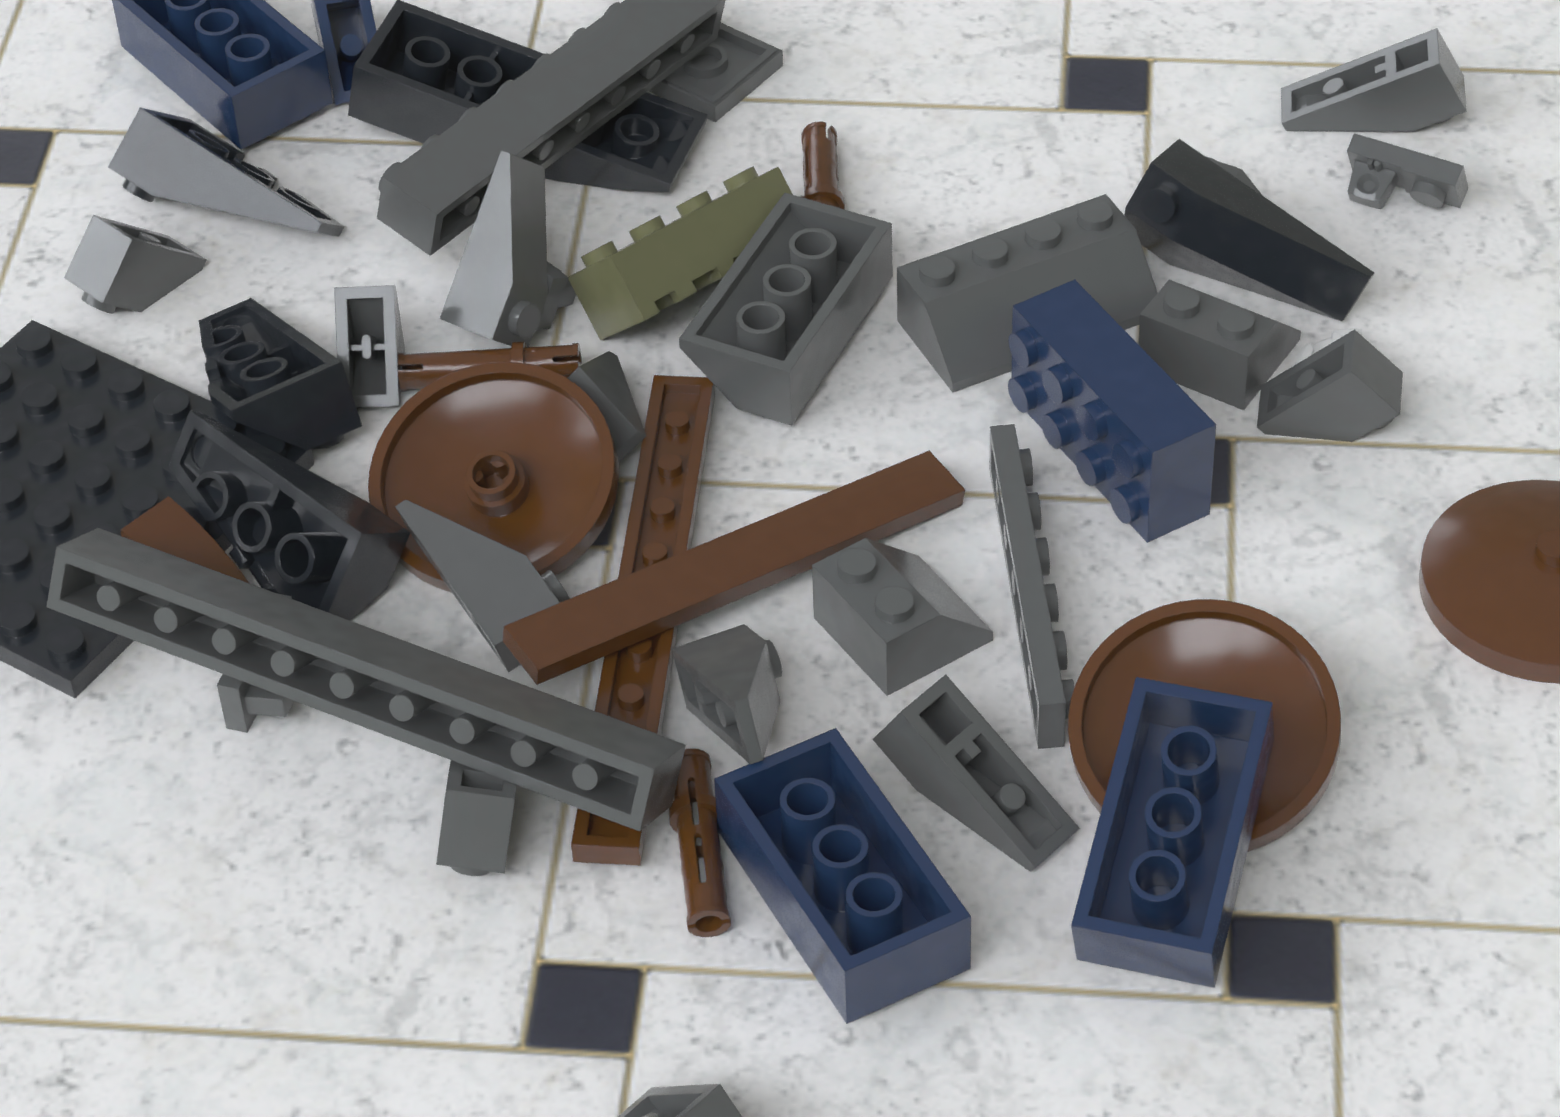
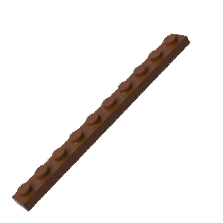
M654 375L644 428L646 437L642 440L618 579L691 549L715 400V385L707 377ZM679 625L604 657L595 705L596 712L658 735L662 734L674 659L672 648L676 646ZM577 808L571 841L573 862L641 866L647 826L641 831H637Z

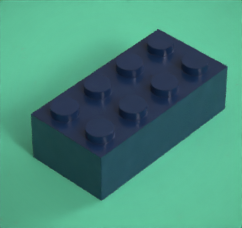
M112 0L121 46L240 150L260 142L267 136L333 103L325 50L265 0Z
M1075 279L1013 305L1012 334L1009 335L1008 339L1012 354L1011 379L1008 381L1010 398L1020 412H1027L1040 426L1048 443L1055 449L1060 448L1076 465L1083 481L1089 486H1095L1111 503L1118 519L1124 524H1130L1148 543L1210 515L1216 423Z
M1136 677L1071 923L1077 960L1215 988L1274 743L1273 702Z
M836 728L769 755L762 761L745 765L714 778L719 834L846 1024L971 969V915Z

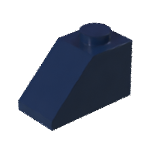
M312 0L311 8L319 46L326 53L331 92L335 106L349 103L354 65L377 31L370 0Z

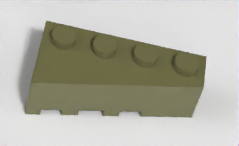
M754 166L723 181L727 193L712 200L708 191H705L676 206L681 217L665 225L659 215L632 229L629 233L634 242L622 249L617 250L613 241H610L581 256L586 268L568 277V280L599 339L603 340L644 322L660 313L661 310L682 301L696 293L697 290L723 278L784 193L792 194L779 167L759 176Z

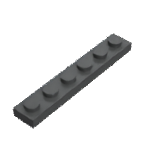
M1015 424L990 426L989 471L1038 749L1064 747L1065 720L1068 719L1071 697L1075 687L1073 679H1061L1060 670H1067V646L1064 631L1052 630L1051 623L1058 622L1059 618L1058 597L1055 583L1044 584L1043 576H1049L1050 558L1047 538H1036L1034 532L1035 530H1041V507L1038 492L1027 493L1026 486L1033 485L1031 451L1029 448L1019 449Z

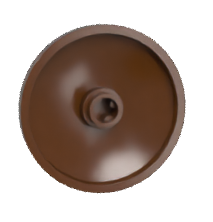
M520 362L478 364L459 369L428 384L412 396L392 417L384 429L372 456L368 480L369 502L407 529L395 506L404 500H408L526 555L540 575L550 569L556 576L575 563L595 542L605 527L612 512L618 490V454L613 437L601 411L589 395L574 382L552 370ZM410 534L399 562L422 581L436 588L451 592Z
M1521 480L1497 484L1478 490L1460 499L1444 511L1427 534L1423 545L1419 570V589L1425 610L1439 632L1452 645L1476 662L1513 677L1560 684V481Z
M1195 599L1163 605L1144 612L1115 630L1100 644L1083 667L1071 697L1068 714V734L1076 774L1083 790L1099 813H1101L1136 677L1273 702L1274 743L1248 852L1269 844L1297 826L1312 811L1328 788L1335 772L1341 744V712L1333 679L1317 651L1301 634L1281 619L1263 610L1237 602L1215 599Z

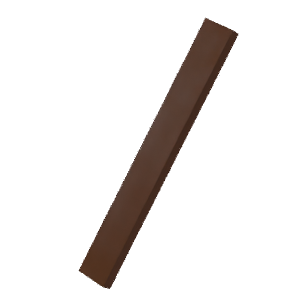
M929 450L507 624L503 630V643L536 685L808 571L812 569V564L864 538L878 541L959 507L963 504L965 489Z

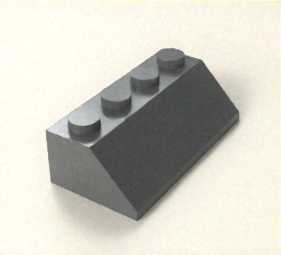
M784 193L680 336L679 348L737 409L792 426L893 277L892 223Z
M1104 194L897 267V321L953 393L1011 372L1012 354L1008 339L1009 335L1012 334V309L1015 304L1075 279L1126 330L1139 325L1140 313L1158 292L1136 228L1113 201Z

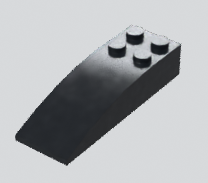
M397 0L354 65L348 116L424 144L430 136L434 134L440 135L457 123L466 110L471 107H479L494 96L506 81H514L531 69L537 59L544 53L407 2ZM646 92L545 169V179L609 189L669 193L707 122L708 114Z

